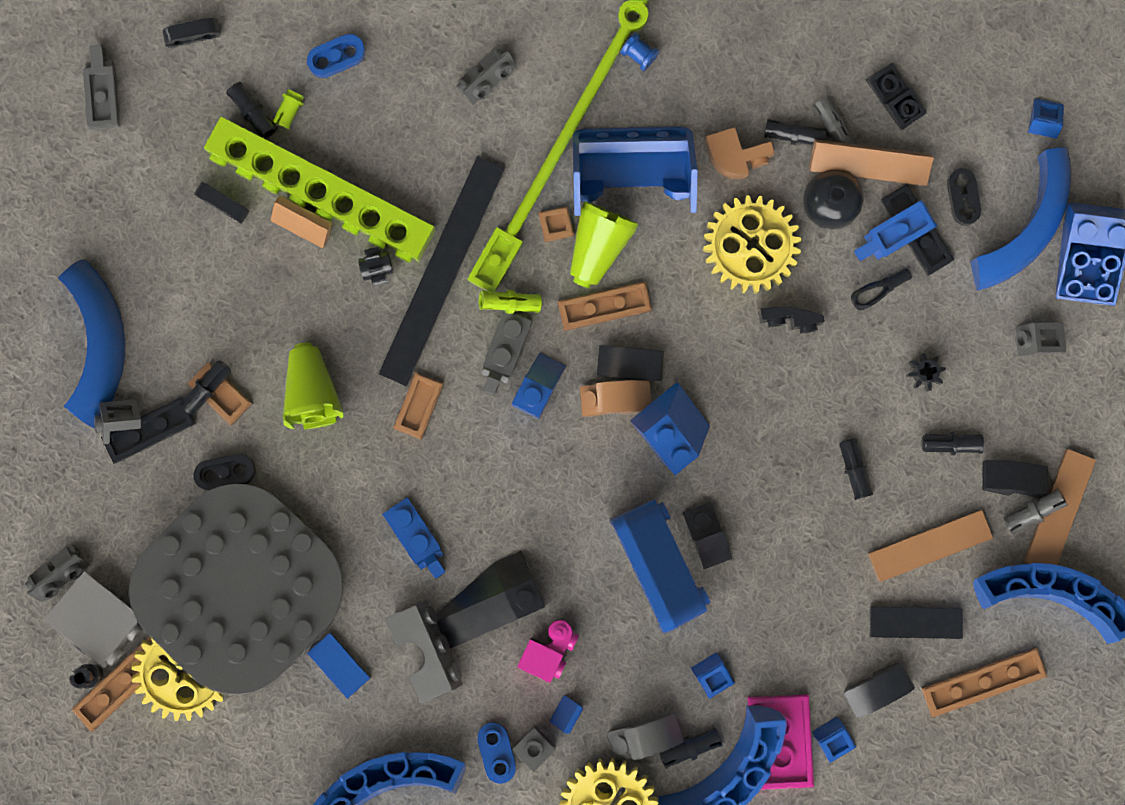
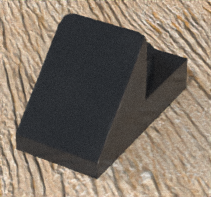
M711 502L682 513L703 569L732 559L724 530L720 527Z

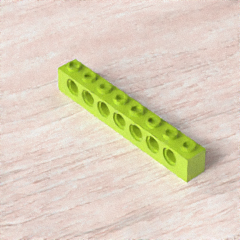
M221 116L204 146V149L211 154L209 160L224 168L228 163L237 168L235 173L249 181L253 177L263 181L262 187L276 195H278L279 191L290 195L288 200L303 208L307 204L317 209L315 214L330 222L332 218L337 219L343 223L342 229L356 236L359 231L369 236V243L381 249H384L386 245L395 249L394 255L408 263L412 259L420 262L436 231L431 224ZM239 145H245L247 147L245 155L240 158L233 157L234 149ZM264 159H272L273 166L269 171L262 172L259 170V165ZM292 172L300 174V179L295 185L286 184L285 180L288 174ZM317 186L326 187V194L321 199L312 198V191ZM345 199L353 201V207L349 212L341 213L338 211V205L341 201ZM370 213H377L380 215L378 224L373 227L366 226L364 223L366 216ZM404 227L407 230L406 236L402 240H393L391 232L394 228Z

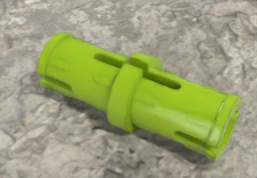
M481 290L478 305L480 310H505L506 314H513L514 311L539 313L541 311L542 298L541 294L516 293L515 290H506V292Z

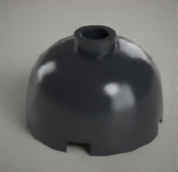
M841 170L825 171L814 176L806 186L803 204L809 219L817 226L831 230L843 229L853 223L861 213L864 202L863 190L858 180L850 173Z

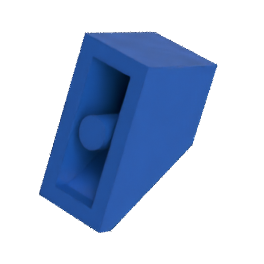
M539 352L512 402V406L540 419L566 365Z

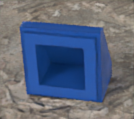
M1034 99L1028 133L1057 139L1063 127L1064 104Z
M717 652L691 667L709 699L735 684Z
M563 695L550 722L567 735L568 733L570 734L583 710L582 704Z
M838 716L812 731L830 763L856 748L846 727Z

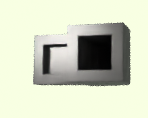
M675 713L653 717L636 725L607 732L616 762L648 757L684 742Z

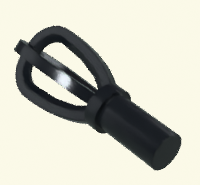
M905 268L889 278L886 277L881 281L869 283L853 292L851 301L857 310H865L879 302L897 286L912 279V275ZM876 287L884 288L880 294L864 304L858 302V296L861 293Z

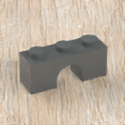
M427 600L385 618L396 647L405 643H414L424 652L425 663L421 670L409 675L421 704L463 685L460 668L453 662L449 653V642L441 634L437 625V614L429 606Z

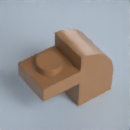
M735 127L708 135L704 141L714 168L723 176L731 179L747 178L749 175L748 165H751L752 169L763 167L769 164L768 159L772 158L775 153L771 141L742 150Z
M613 381L581 386L582 417L640 413L651 404L650 381Z

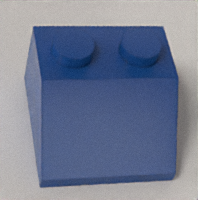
M678 382L630 420L656 456L674 475H677L699 456L710 427Z

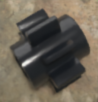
M378 246L365 249L366 257L358 259L363 280L371 279L374 286L388 283L386 275L394 274L389 252L381 253Z
M923 353L920 355V363L914 360L909 362L910 366L913 367V372L908 373L906 377L914 378L916 381L913 385L914 389L922 384L925 385L926 391H931V382L939 385L943 383L939 375L946 368L939 367L936 363L939 358L938 356L927 360L926 354ZM924 366L926 369H932L933 372L932 375L928 376V380L926 375H920V370Z

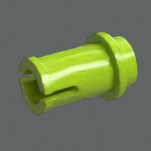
M288 89L286 94L282 93L281 95L284 98L272 122L289 130L299 107L304 106V103H302L304 97Z

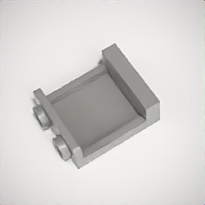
M83 572L43 619L103 668L107 664L114 665L124 652L121 650L122 646L128 639L131 642L134 641L143 630L137 622L132 609L86 572Z

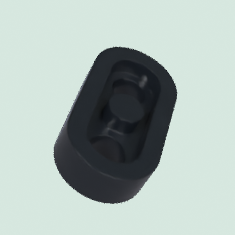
M234 454L200 462L194 470L193 477L198 487L210 491L224 485L247 484L254 478L256 468L254 462L249 457L243 454ZM238 465L245 466V473L241 476L235 473ZM214 471L216 474L215 479L208 482L206 480L207 472Z

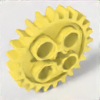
M746 195L744 204L741 205L740 201L734 198V208L723 204L724 215L715 212L713 215L718 223L708 222L707 228L713 233L704 234L703 239L711 242V244L704 246L703 251L712 253V255L705 262L716 264L711 273L721 272L723 274L720 283L725 282L727 279L731 280V290L737 284H741L742 293L746 292L748 286H752L754 293L757 294L760 285H763L769 291L771 289L770 281L779 286L782 283L780 274L789 277L791 274L786 266L795 267L798 263L791 256L801 253V250L793 247V245L800 243L801 238L792 235L799 227L789 226L788 223L792 219V215L786 217L781 215L784 206L779 207L777 210L773 209V199L767 205H763L762 196L758 197L756 203H752L750 196ZM745 217L754 218L758 224L757 229L752 231L745 229L742 225V219ZM731 227H735L749 241L753 240V238L757 239V248L764 254L772 257L773 262L767 261L756 248L748 250L746 248L748 242L743 237L733 233ZM766 237H778L781 247L776 250L768 248L765 242ZM728 239L734 240L738 244L739 250L733 254L728 253L723 248V242ZM751 258L759 260L762 270L752 273L747 269L746 261Z
M152 638V643L142 640L141 646L145 652H135V657L141 662L132 663V670L140 673L132 676V682L141 683L136 687L135 693H145L142 698V704L150 701L153 702L151 707L152 713L161 708L163 709L162 718L165 719L169 712H173L175 721H178L181 713H185L187 720L190 721L194 711L200 717H203V707L205 706L213 711V699L220 702L223 701L222 694L209 690L206 687H200L189 674L183 672L180 676L177 675V668H183ZM160 655L168 657L170 662L160 659ZM156 669H165L169 676L164 680H157L153 677L152 672ZM188 686L193 689L194 694L191 697L183 698L177 693V690L180 687Z
M600 758L597 768H594L590 762H587L585 766L586 773L580 769L576 770L575 776L577 780L569 778L566 784L571 789L565 788L561 793L568 800H562L559 805H610L621 787H624L626 790L617 799L615 805H623L622 803L626 800H633L638 805H657L659 799L658 797H649L654 792L655 787L654 785L644 786L648 776L644 775L638 778L636 776L637 766L629 772L626 770L627 761H624L620 767H616L615 759L611 758L609 766H605ZM601 782H606L612 786L613 790L609 793H603L598 789L597 785Z

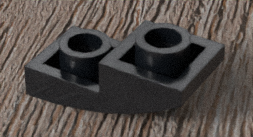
M889 63L865 79L901 130L927 114L913 88L907 87L893 63Z
M770 307L758 311L760 324L767 323L768 327L785 325V319L790 318L791 329H799L800 334L818 331L817 325H822L825 322L823 315L799 308Z
M599 345L597 375L662 381L664 351Z
M985 460L983 461L982 490L1007 496L1018 493L1043 498L1048 495V466L1016 461Z
M899 661L875 671L871 678L845 688L844 695L857 719L907 695L915 689V686L903 663Z

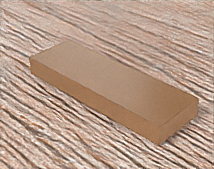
M645 281L557 301L564 331L652 311Z

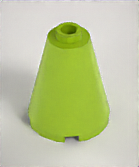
M584 201L581 206L570 274L574 276L573 282L586 288H590L591 284L598 285L637 231L639 224L623 215L606 210L602 206Z
M308 342L296 344L288 356L282 417L284 426L295 429L294 424H303L304 429H313L332 425L337 422V416L341 419L344 417L343 407L320 350Z

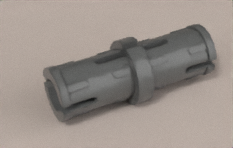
M829 96L813 105V108L827 129L826 134H830L834 142L857 145L846 126L848 122L845 118H841Z
M1056 489L1035 502L1033 500L1027 502L1028 506L1004 517V521L1014 535L1035 522H1038V524L1044 522L1045 517L1067 507L1068 504L1061 491Z

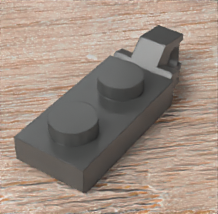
M102 45L90 46L91 62L85 63V69H83L87 126L90 130L120 127L116 73L113 61L106 60V48H103Z
M503 311L483 364L482 375L488 377L483 389L485 393L494 395L500 381L507 384L509 378L512 377L530 329L531 320L515 314H506Z

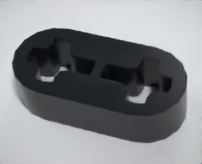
M205 18L176 24L162 30L165 46L170 48L215 39L221 36L219 23L215 18Z
M959 168L948 177L947 189L953 219L962 226H969L975 223L981 215L979 193L975 175L966 168ZM959 175H962L964 180L968 179L969 184L964 187L965 195H962L959 185H954V181L958 179ZM964 199H966L968 209L974 210V213L969 217L970 220H967L965 215L959 214V211L964 208Z
M202 181L194 192L196 197L240 224L243 223L250 212L239 203Z

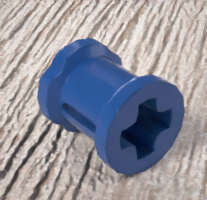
M637 32L630 37L621 50L623 56L628 55L641 65L640 69L643 72L649 68L660 53L658 48L653 49L641 40L640 34Z

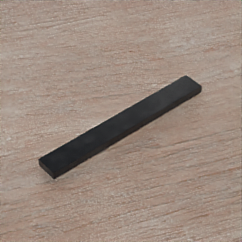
M477 156L378 373L379 375L407 387L505 168Z

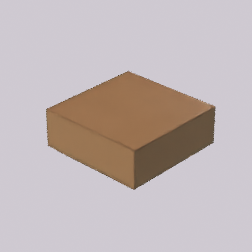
M568 206L538 212L545 243L574 236Z

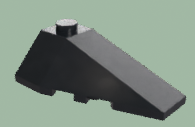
M519 551L494 562L437 614V625L441 634L447 638L450 649L545 608V604L522 552Z

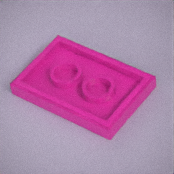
M809 694L747 697L748 705L770 707L779 711L786 718L785 737L781 753L777 754L770 769L771 775L761 790L814 787Z

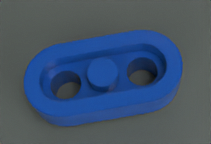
M353 34L338 37L313 48L307 56L308 68L316 77L327 78L361 63L365 57L364 44L359 37ZM348 47H354L356 49V52L353 56H347L345 54V50ZM323 58L327 59L328 65L325 68H320L318 61Z
M489 722L483 725L478 733V745L488 778L495 783L503 784L513 778L516 771V763L507 730L500 723ZM490 733L497 734L498 742L495 744L489 743L487 735ZM497 763L505 764L506 771L500 774L495 771Z

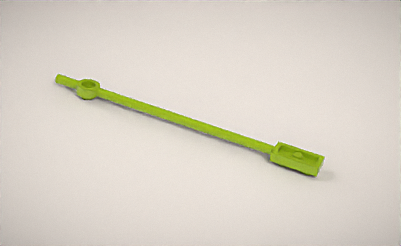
M628 0L621 5L618 13V20L621 25L506 231L496 227L467 278L469 282L485 291H497L523 244V241L517 239L516 236L572 138L573 133L576 131L629 34L645 27L648 20L646 4L649 0ZM631 12L637 13L639 18L637 21L632 22L628 19V14Z

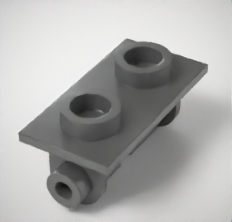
M499 47L497 50L494 48L479 62L480 66L484 69L481 73L473 67L459 79L460 83L456 87L463 95H466L472 105L478 100L486 98L490 90L501 80L507 79L512 74L513 69L517 67L510 53L502 47Z
M72 545L70 548L66 546L50 559L55 569L51 570L47 564H44L32 575L28 576V581L25 583L29 589L28 595L41 602L55 597L62 586L82 575L83 570L90 565L89 562L79 556L81 553L75 545Z

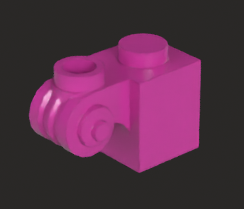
M561 619L552 622L549 626V636L553 639L551 643L542 644L530 638L517 668L551 683L553 677L560 678L566 662L561 660L565 650L572 651L579 637V634L572 630L570 624Z

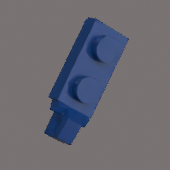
M923 200L870 230L869 234L864 236L867 243L854 250L859 261L873 254L879 260L921 237L938 225Z
M408 497L382 514L420 570L428 567L435 579L445 574V569L438 560L444 555L440 549L441 546Z

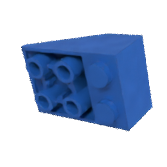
M1068 202L1062 230L1055 299L1115 306L1125 267V209Z

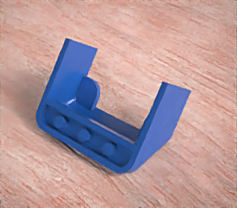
M685 127L580 129L573 133L574 215H580V200L596 201L604 194V188L663 186L664 193L674 200L689 198L690 213H697L698 169L693 133L690 129Z
M653 499L609 521L619 537L658 620V626L665 634L707 612L706 605L710 603V600L703 586L697 588L667 525L666 521L671 518L664 503L657 504L656 500Z

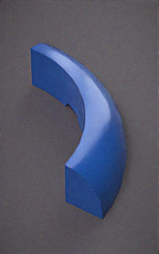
M1068 148L1047 149L1037 156L1040 181L1034 210L1024 227L1012 241L1004 247L989 254L976 257L970 262L977 291L995 286L1020 273L1044 251L1054 237L1065 213L1070 193L1071 163Z
M79 260L69 266L58 277L77 302L83 316L87 335V354L83 373L75 391L64 407L82 422L95 428L94 416L100 415L99 403L113 401L120 378L122 377L125 360V335L119 308L108 285L87 260Z
M1021 564L991 571L975 579L973 582L975 594L983 609L1015 598L1029 597L1051 600L1063 604L1085 617L1099 631L1107 644L1118 642L1125 638V600L1120 596H1116L1112 591L1103 586L1099 580L1077 570L1054 564Z
M747 705L744 727L740 738L722 765L704 780L688 789L669 795L657 796L659 799L657 805H747L770 777V769L777 754L781 753L785 737L786 718L779 711L770 707Z
M402 752L385 755L369 760L343 774L339 780L317 798L313 805H363L383 792L406 786H430L456 794L465 772L466 763L434 753Z

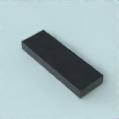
M908 184L880 200L891 218L918 202ZM935 228L908 244L927 276L954 261Z
M184 397L140 417L141 429L111 431L110 444L104 445L113 464H117L196 425L193 415L184 410L187 406L183 408L180 405Z
M870 606V637L963 639V608Z

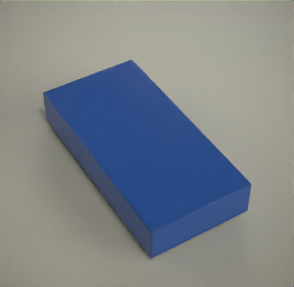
M329 633L307 653L347 699L371 678L332 633Z

